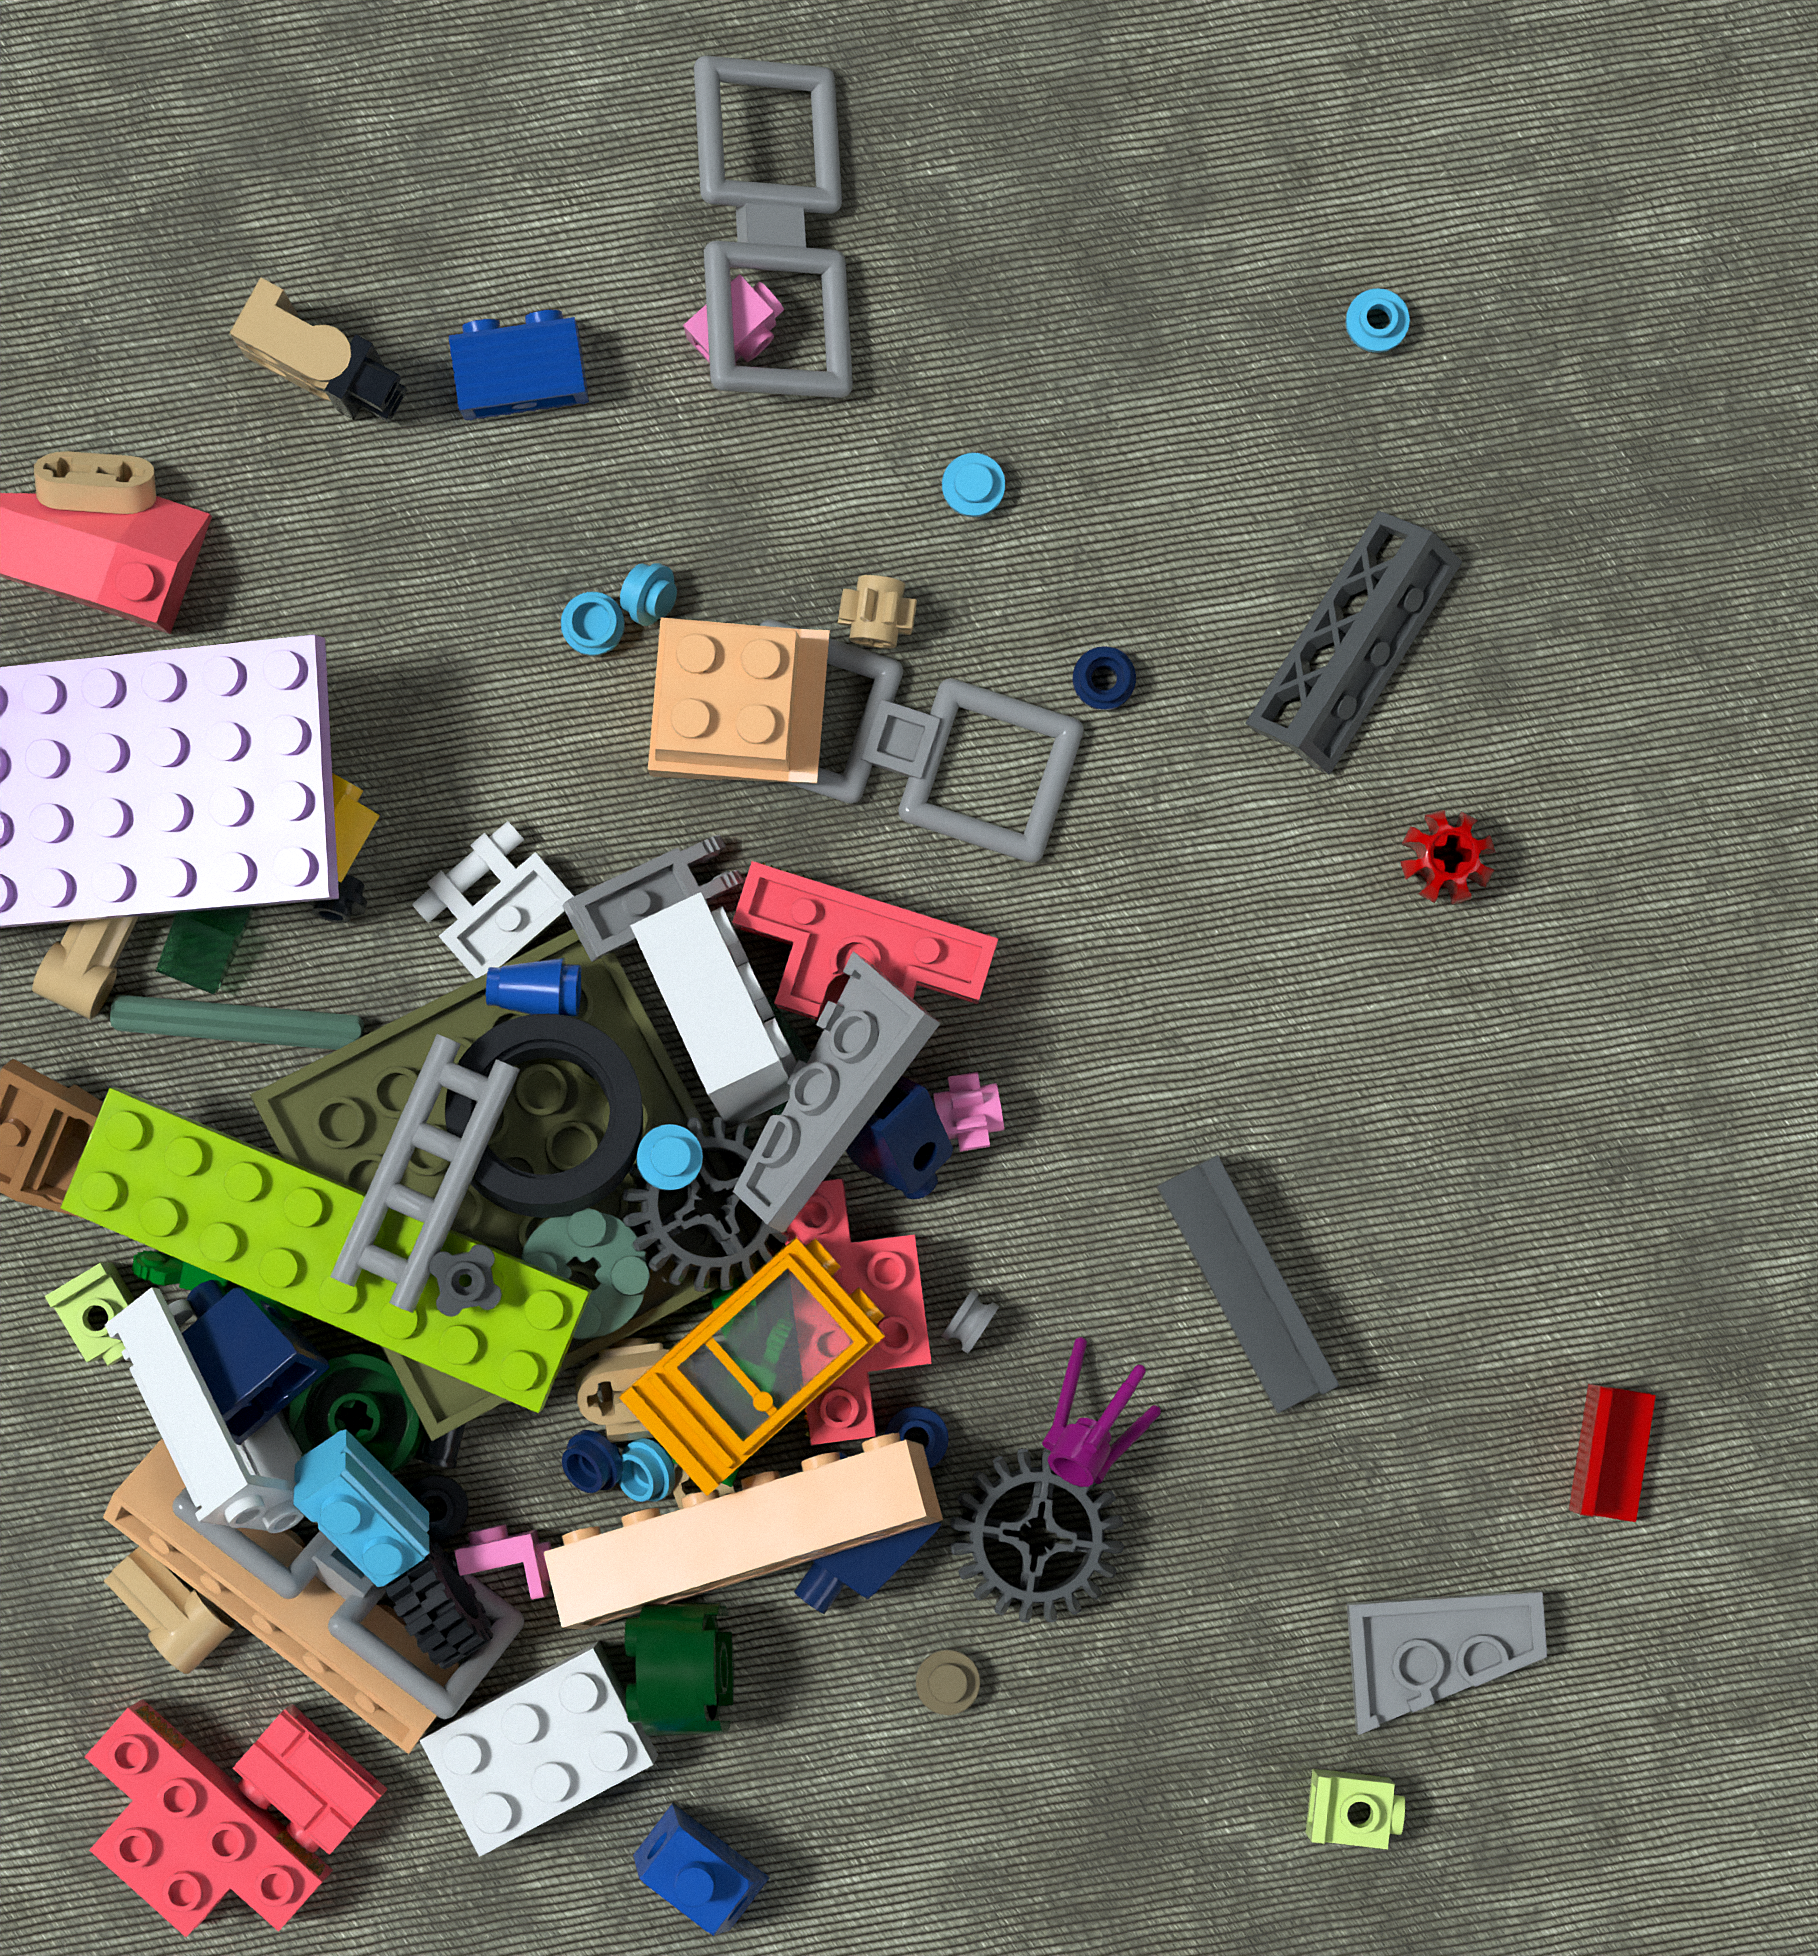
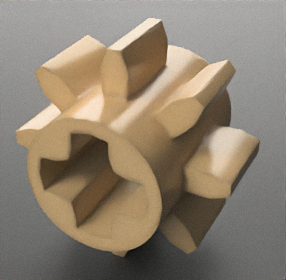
M862 575L858 577L856 590L843 589L838 624L851 626L849 637L851 642L867 647L889 649L896 647L898 633L911 635L917 600L903 598L904 582L885 576Z

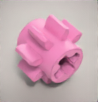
M978 1072L949 1076L948 1084L950 1091L933 1093L936 1111L949 1139L958 1138L960 1152L990 1147L988 1133L1004 1131L997 1083L980 1086Z

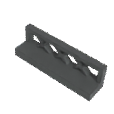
M1378 510L1245 724L1253 731L1291 748L1311 767L1330 775L1462 561L1434 532ZM1389 534L1405 539L1394 558L1377 565L1376 554ZM1367 589L1368 600L1361 611L1344 618L1342 609L1350 596ZM1334 642L1335 653L1328 664L1311 672L1309 662L1317 649ZM1300 696L1301 707L1288 728L1272 722L1284 702Z
M1213 1156L1156 1186L1275 1412L1280 1413L1316 1393L1323 1395L1340 1386L1219 1156Z

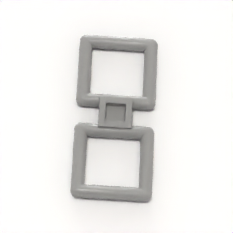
M708 55L701 56L694 64L700 194L702 199L708 204L736 206L737 242L711 241L704 249L711 383L720 391L844 398L851 393L853 388L846 261L844 255L838 250L807 248L804 212L833 214L842 205L835 76L829 68L821 66ZM720 83L811 91L816 187L725 180ZM730 267L821 274L827 372L735 366Z
M772 619L765 620L760 624V626L800 629ZM829 638L827 664L872 678L874 682L843 775L819 767L817 784H787L852 804L862 798L872 766H876L909 777L898 809L899 816L903 821L1029 863L1039 861L1044 855L1084 733L1082 723L1076 718L953 678L945 679L940 683L930 715L895 704V696L903 675V667L900 662ZM959 707L1055 738L1024 834L927 803Z
M186 1487L173 1501V1512L179 1519L285 1599L297 1597L314 1577H317L345 1599L344 1603L329 1620L328 1629L330 1634L440 1718H451L457 1713L524 1626V1617L519 1610L472 1574L464 1575L468 1585L472 1584L476 1594L474 1595L476 1599L482 1602L486 1610L484 1615L493 1623L490 1629L493 1633V1638L489 1643L468 1655L443 1687L360 1624L387 1592L386 1588L388 1586L377 1587L321 1531L315 1535L287 1568L238 1529L226 1525L199 1522L195 1513L200 1509L195 1507Z

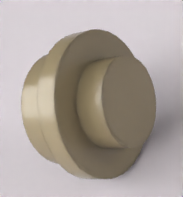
M951 1649L936 1651L926 1657L918 1668L916 1674L917 1694L922 1703L937 1714L955 1715L961 1713L973 1704L979 1693L980 1677L977 1667L962 1652Z

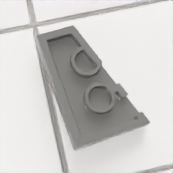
M1540 1590L1347 1603L1355 1727L1358 1735L1380 1727L1379 1724L1408 1712L1413 1713L1433 1705L1435 1701L1471 1686H1479L1547 1657L1543 1593Z

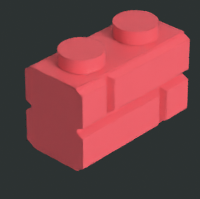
M293 1704L289 1705L278 1715L232 1768L242 1777L237 1784L241 1792L264 1810H267L273 1804L291 1820L286 1826L290 1836L312 1853H315L321 1847L330 1855L388 1790Z

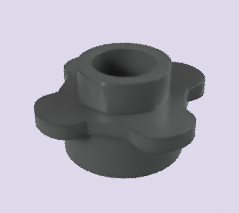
M477 1244L469 1252L451 1255L446 1251H441L434 1255L430 1262L429 1270L438 1280L440 1295L436 1300V1305L441 1313L453 1317L457 1316L464 1308L480 1306L485 1310H489L499 1303L502 1292L500 1287L493 1281L491 1266L495 1261V1256L489 1247ZM463 1274L471 1276V1285L467 1287L462 1286L459 1283L460 1276Z

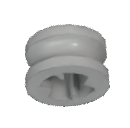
M974 1289L967 1295L941 1335L946 1340L950 1338L959 1339L962 1343L961 1350L967 1354L999 1308L993 1302L988 1305L982 1304L978 1299L979 1293Z

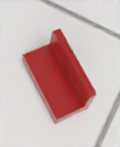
M1588 1384L1569 1511L1590 1517L1595 1515L1636 1522L1656 1395Z

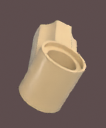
M139 916L71 922L62 941L55 942L41 962L33 982V993L89 1020L94 1019L103 1008L111 993L117 976V969L114 966Z
M140 1546L119 1563L104 1580L111 1590L150 1630L148 1633L149 1639L160 1654L184 1674H189L235 1630V1625L227 1613L196 1589H193L187 1582Z

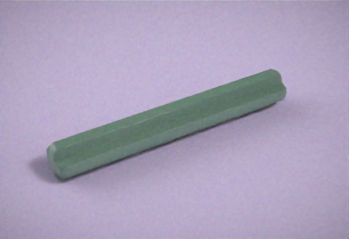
M130 995L115 996L110 1012L111 1026L118 1031L332 1050H338L364 1035V1022L359 1016Z

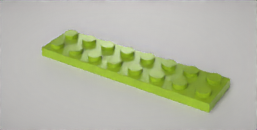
M112 1087L108 1090L60 1207L65 1211L537 1413L541 1412L545 1406L592 1292V1289L450 1229L441 1251L454 1255L460 1252H469L477 1244L485 1245L493 1251L495 1261L491 1266L493 1281L500 1287L502 1292L499 1303L489 1310H485L480 1306L462 1309L457 1316H446L437 1308L436 1300L440 1295L437 1277L430 1274L414 1313L389 1303L397 1286L394 1282L364 1269L361 1270L354 1287L330 1277L366 1193L118 1087ZM389 1208L373 1245L408 1260L424 1223ZM463 1274L459 1278V1283L467 1287L471 1285L472 1278L468 1274Z

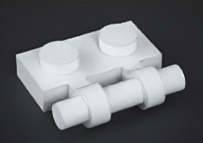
M509 821L504 823L490 837L483 833L470 845L474 850L447 874L441 870L427 882L430 889L412 904L428 923L446 907L456 916L458 920L439 937L475 978L486 974L489 967H500L517 957L566 914L562 905L568 899L574 897L536 852L517 868L507 859L506 855L524 840ZM491 869L501 882L472 906L463 893Z

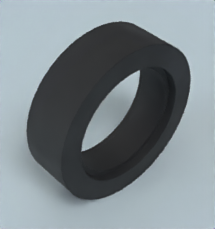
M532 1014L508 1020L484 1033L466 1050L458 1065L488 1077L496 1059L513 1067L522 1062L538 1058H556L571 1062L586 1070L603 1089L610 1108L607 1130L599 1146L585 1161L576 1167L555 1174L539 1175L517 1170L497 1157L487 1144L470 1184L483 1197L507 1211L529 1217H560L582 1211L603 1200L617 1188L629 1173L632 1164L636 1160L637 1149L643 1136L642 1096L636 1073L621 1048L605 1033L573 1017L558 1014ZM447 1089L445 1100L447 1132L462 1138L477 1101Z

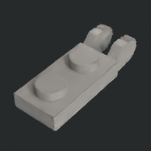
M720 834L682 851L679 848H675L568 899L562 906L591 962L637 941L630 925L701 892L708 904V902L741 886L744 880L739 870L726 871L711 879L710 882L698 886L689 869L698 863H705L717 857L725 849L726 846Z

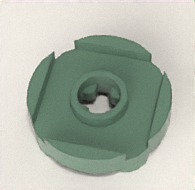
M590 1208L566 1216L551 1217L546 1220L528 1238L520 1258L566 1279H569L572 1274L567 1263L573 1257H576L582 1263L589 1261L591 1258L597 1262L600 1268L594 1276L599 1285L591 1292L573 1338L575 1339L605 1336L627 1323L639 1309L650 1277L645 1251L637 1252L632 1247V1242L637 1239L634 1232L629 1227H625L624 1223L618 1218Z

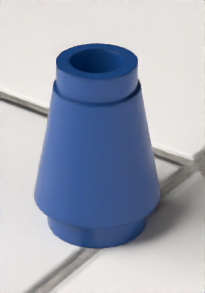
M565 958L488 968L486 980L487 1006H499L503 1009L529 1015L558 1014L578 1017L581 1000L580 965L566 964Z

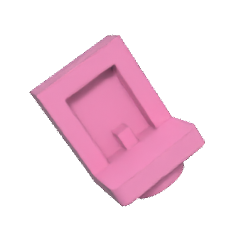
M506 1524L468 1532L470 1544L463 1545L454 1550L460 1576L523 1562L531 1600L543 1598L549 1594L548 1581H550L544 1552L551 1550L552 1547L550 1542L539 1543L537 1529L509 1536Z

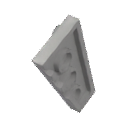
M854 951L843 970L850 978L837 1004L828 1001L816 1024L823 1029V1032L808 1062L805 1063L798 1060L787 1082L791 1086L790 1098L782 1114L770 1116L733 1190L768 1226L781 1233L786 1231L940 1025L938 1020L872 963Z

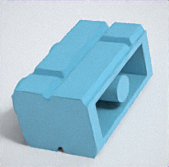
M347 1429L340 1430L302 1456L295 1464L294 1481L297 1484L294 1486L293 1504L311 1522H318V1529L377 1587L385 1586L424 1560L429 1554V1535L426 1533L429 1530V1512Z

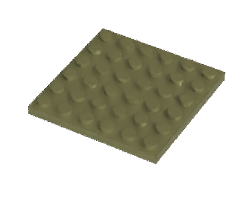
M572 929L500 966L565 958L566 964L580 965L581 1000L578 1017H568L584 1021L605 1033L621 1048L636 1073L642 1096L644 1123L642 1139L649 1131L661 1125L673 1124L686 1128V1121L691 1118H698L702 1125L703 1135L709 1136V1131L614 952L591 962L575 929ZM486 973L250 1094V1098L282 1158L367 1194L436 1035L439 1034L461 1044L453 1061L458 1064L466 1050L484 1033L508 1020L529 1014L503 1009L499 1006H487ZM538 1058L515 1065L514 1067L520 1069L489 1139L488 1146L503 1162L526 1173L539 1175L555 1174L576 1167L596 1150L607 1130L610 1108L603 1089L586 1070L565 1060ZM442 1086L427 1123L447 1132L445 1122L447 1088ZM416 1147L400 1184L435 1199L451 1162ZM702 1152V1165L711 1177L719 1181L734 1179L721 1154ZM627 1174L613 1192L589 1208L612 1215L623 1222L625 1216L642 1211L641 1203L623 1201L622 1192L630 1188L643 1190L645 1183ZM470 1184L450 1229L520 1259L528 1238L541 1224L550 1218L529 1217L507 1211L483 1197ZM684 1187L670 1191L659 1189L658 1210L661 1221L682 1207L685 1201ZM735 1187L722 1194L717 1192L713 1195H708L703 1188H700L696 1196L702 1200L694 1203L695 1209L683 1215L682 1220L685 1222L697 1215L701 1217L705 1214H711L716 1221H719L724 1213L717 1209L725 1205L724 1199L735 1194L733 1192ZM740 1199L735 1207L734 1217L740 1229L738 1235L745 1245L753 1235L758 1223L750 1208ZM644 1224L629 1227L637 1238L647 1234ZM691 1227L671 1237L677 1245L692 1254L709 1258L727 1256L720 1242L716 1243L709 1232L702 1228ZM653 1243L644 1249L646 1264L648 1265L650 1259L659 1252ZM755 1256L751 1258L755 1268L763 1264ZM576 1257L570 1259L567 1266L572 1274L568 1280L592 1289V1291L595 1290L599 1285L594 1276L600 1268L597 1262L592 1258L584 1263ZM668 1259L664 1266L656 1272H652L649 1269L650 1277L643 1301L633 1317L622 1327L605 1336L586 1339L572 1338L558 1373L719 1288L716 1272H710L707 1290L697 1292L694 1290L693 1285L695 1274L693 1270L688 1269L682 1283L675 1286L669 1282L670 1273L675 1266V1263ZM736 1267L731 1268L734 1279L741 1276ZM381 1346L431 1441L508 1401Z

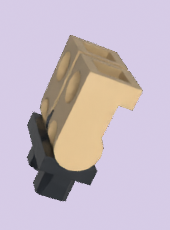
M260 277L229 333L245 357L312 394L332 402L339 413L352 420L356 418L362 408L390 423L405 397L407 389L399 383L401 380L400 375L384 366L373 343L357 334L349 343L346 336L335 327L329 325L312 326L297 318L298 313L292 303H290L285 291Z

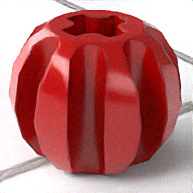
M1443 809L1426 814L1425 821L1429 827L1430 836L1422 833L1415 827H1410L1402 842L1403 846L1416 851L1418 856L1417 860L1400 861L1405 879L1407 880L1414 874L1424 876L1426 884L1418 895L1433 903L1438 898L1441 886L1448 890L1452 905L1471 900L1472 895L1468 889L1466 879H1470L1479 886L1486 888L1494 872L1493 868L1486 867L1479 859V854L1496 853L1491 835L1482 840L1473 838L1471 829L1478 820L1462 811L1459 814L1455 828L1448 824L1445 810ZM1446 842L1451 843L1452 854L1462 856V862L1451 868L1449 872L1445 871L1444 861L1434 859L1433 855L1434 852L1445 846Z

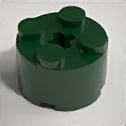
M355 1352L327 1360L331 1367L291 1401L289 1424L291 1433L294 1436L293 1438H295L302 1452L300 1455L304 1456L340 1430L347 1429L390 1474L404 1467L419 1450L425 1429L387 1356L375 1352ZM364 1402L368 1405L366 1414L373 1418V1425L362 1428L356 1433L352 1431L354 1420L346 1416L347 1408L360 1406Z
M725 1603L644 1605L639 1617H628L626 1619L624 1634L626 1654L628 1657H636V1683L627 1685L626 1714L629 1723L642 1724L647 1736L726 1734L729 1731L731 1721H719L720 1706L733 1705L734 1700L732 1632H719L716 1617L729 1616Z

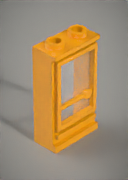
M797 1236L619 1396L621 1401L706 1496L715 1490L720 1483L868 1350L885 1337L884 1333L876 1325L885 1315L860 1287L849 1295L832 1275L841 1266L816 1238L807 1246Z

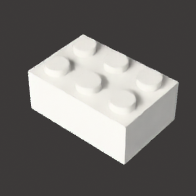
M700 892L630 925L706 1092L722 1119L725 1120L728 1129L788 1101L791 1086L787 1082L797 1062L776 1019L773 1018L764 1023L765 1020L775 1015L748 962V957L723 906L711 912Z
M600 1641L429 1730L419 1740L479 1857L652 1766L658 1757L649 1736L643 1730L642 1724L628 1722L626 1692Z

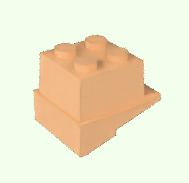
M661 618L648 761L650 776L817 784L830 630L793 629Z

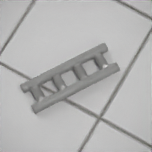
M439 1034L434 1039L330 1276L354 1287L361 1270L364 1269L394 1282L397 1286L389 1303L411 1313H414L431 1274L429 1270L430 1262L434 1255L440 1252L520 1071V1069L497 1059L488 1077L458 1065L453 1061L461 1044ZM442 1086L477 1101L462 1138L427 1123ZM416 1147L451 1162L435 1199L400 1184ZM389 1208L424 1223L408 1260L373 1245Z

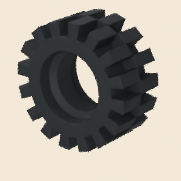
M429 1541V1554L424 1560L386 1584L388 1586L386 1588L388 1597L396 1603V1606L393 1607L395 1612L407 1624L405 1629L410 1636L414 1635L416 1637L417 1646L423 1653L428 1652L430 1660L435 1665L439 1663L442 1669L453 1666L489 1643L493 1638V1633L490 1631L492 1628L490 1620L484 1615L486 1610L482 1602L478 1601L474 1595L476 1594L472 1584L468 1585L464 1575H459L458 1566H454L452 1557L447 1551L443 1552L441 1546L436 1542L432 1543V1541Z

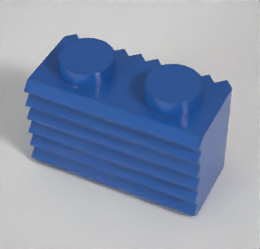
M543 310L527 314L525 316L526 324L501 328L499 320L482 319L463 324L462 334L449 335L458 407L464 420L472 421L477 418L485 419L487 417H498L500 415L588 403L589 396L580 334L575 317L563 319V314L560 310Z

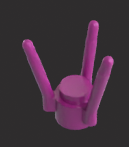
M1083 1337L1076 1338L1053 1424L1042 1441V1445L1051 1451L1047 1461L1055 1474L1073 1485L1089 1487L1093 1483H1102L1110 1467L1160 1416L1161 1409L1156 1405L1151 1406L1111 1446L1109 1445L1111 1441L1109 1430L1146 1373L1145 1367L1138 1364L1133 1368L1125 1382H1123L1098 1422L1090 1418H1079L1075 1424L1067 1425L1087 1346V1341Z

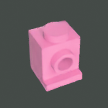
M739 274L731 281L735 362L741 356L748 362L758 356L771 343L774 335L770 330L776 326L775 318L784 311V308L763 283L759 281L755 286L751 287ZM705 305L683 327L687 340L709 362L707 306Z

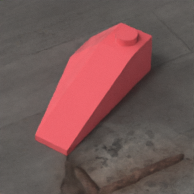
M0 493V577L171 634L212 515L156 496L155 503L145 511L134 514H114L49 508L39 502L36 493Z

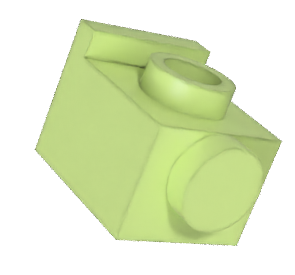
M113 1262L99 1263L45 1296L50 1307H54L86 1362L98 1361L103 1358L107 1366H110L124 1358L121 1352L126 1348L122 1340L111 1338L106 1327L98 1331L93 1329L88 1322V1313L94 1306L103 1307L108 1314V1321H110L135 1301Z
M1312 1769L1306 1834L1310 1841L1314 1843L1324 1844L1329 1842L1388 1849L1389 1835L1402 1834L1405 1817V1797L1394 1795L1395 1784L1389 1777ZM1356 1802H1365L1369 1804L1371 1809L1369 1819L1362 1824H1353L1348 1820V1809Z

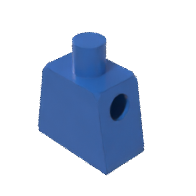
M674 1803L670 1805L633 1855L639 1879L713 1936L732 1929L770 1878Z

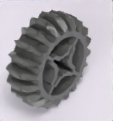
M715 1117L712 1120L709 1136L703 1135L702 1125L698 1118H691L686 1121V1129L697 1138L702 1152L723 1154L734 1159L745 1168L757 1144L756 1142L751 1149L744 1145L750 1133L749 1125L741 1123L735 1129L732 1138L728 1139L724 1138L726 1123L722 1117ZM632 1164L628 1174L645 1184L643 1190L636 1188L625 1189L622 1192V1200L628 1203H641L642 1212L631 1213L625 1216L623 1223L625 1227H635L644 1224L647 1231L646 1235L638 1237L632 1242V1247L638 1252L644 1250L652 1243L656 1246L659 1252L650 1259L647 1265L652 1272L662 1268L668 1259L674 1262L675 1266L670 1273L669 1282L675 1286L682 1283L689 1269L695 1271L693 1280L695 1291L704 1292L707 1290L710 1272H716L717 1282L722 1291L730 1290L733 1288L734 1283L731 1268L736 1267L741 1277L747 1281L757 1272L751 1261L753 1256L763 1264H766L775 1256L774 1251L765 1244L767 1240L785 1245L789 1239L787 1231L781 1233L768 1226L759 1217L753 1235L744 1245L738 1235L740 1229L734 1217L735 1207L740 1200L736 1194L724 1199L725 1205L717 1209L724 1213L719 1221H716L711 1214H705L701 1217L697 1215L685 1222L682 1220L683 1215L695 1209L694 1203L702 1200L696 1196L700 1188H703L708 1195H713L717 1192L722 1194L735 1187L740 1176L729 1181H719L711 1177L702 1165L696 1178L684 1187L685 1201L682 1207L661 1221L658 1210L659 1189L650 1185L642 1177L637 1164ZM691 1227L702 1228L709 1232L716 1243L720 1242L727 1256L709 1258L692 1254L677 1245L671 1237Z
M1027 1448L1017 1450L1020 1469L1009 1472L1007 1463L1001 1455L993 1458L994 1467L1001 1476L993 1483L983 1472L976 1471L972 1475V1479L984 1493L978 1499L968 1492H960L958 1502L974 1511L971 1518L953 1516L950 1523L951 1528L958 1531H969L970 1539L958 1540L951 1544L953 1555L972 1553L974 1558L973 1561L959 1568L958 1573L961 1579L972 1578L981 1572L985 1579L976 1586L973 1592L974 1596L981 1601L994 1588L1001 1592L994 1607L995 1612L999 1615H1004L1007 1612L1012 1599L1021 1601L1019 1619L1021 1622L1026 1623L1031 1620L1033 1603H1043V1613L1046 1621L1054 1622L1057 1619L1054 1601L1064 1598L1068 1610L1075 1615L1081 1612L1080 1603L1074 1595V1592L1082 1587L1093 1599H1098L1102 1595V1591L1090 1579L1094 1571L1108 1578H1114L1117 1572L1113 1565L1101 1560L1102 1552L1118 1554L1122 1553L1124 1544L1121 1541L1105 1538L1104 1530L1117 1529L1123 1526L1121 1515L1111 1514L1102 1517L1100 1509L1109 1506L1115 1501L1114 1493L1111 1490H1107L1092 1497L1089 1490L1096 1483L1089 1487H1080L1063 1480L1050 1468L1047 1460L1051 1451L1046 1448L1043 1449L1041 1455V1467H1031L1030 1454ZM1035 1482L1029 1508L1023 1515L1016 1518L1000 1519L986 1517L994 1502L1006 1491L1023 1483ZM1054 1484L1068 1490L1082 1503L1089 1519L1090 1533L1062 1526L1053 1519L1052 1495ZM1044 1502L1042 1516L1046 1529L1055 1533L1057 1537L1070 1538V1540L1054 1538L1050 1546L1043 1542L1045 1549L1036 1551L1035 1565L1030 1567L1032 1554L1029 1550L1027 1539L1019 1537L1017 1533L1003 1530L1020 1531L1024 1523L1030 1527L1028 1520L1037 1518L1039 1504ZM983 1537L999 1539V1541L1010 1543L1020 1550L1022 1554L1020 1584L1008 1580L994 1568L985 1553ZM1075 1550L1087 1552L1079 1567L1070 1576L1056 1584L1039 1587L1045 1562L1051 1555L1062 1551L1074 1552Z

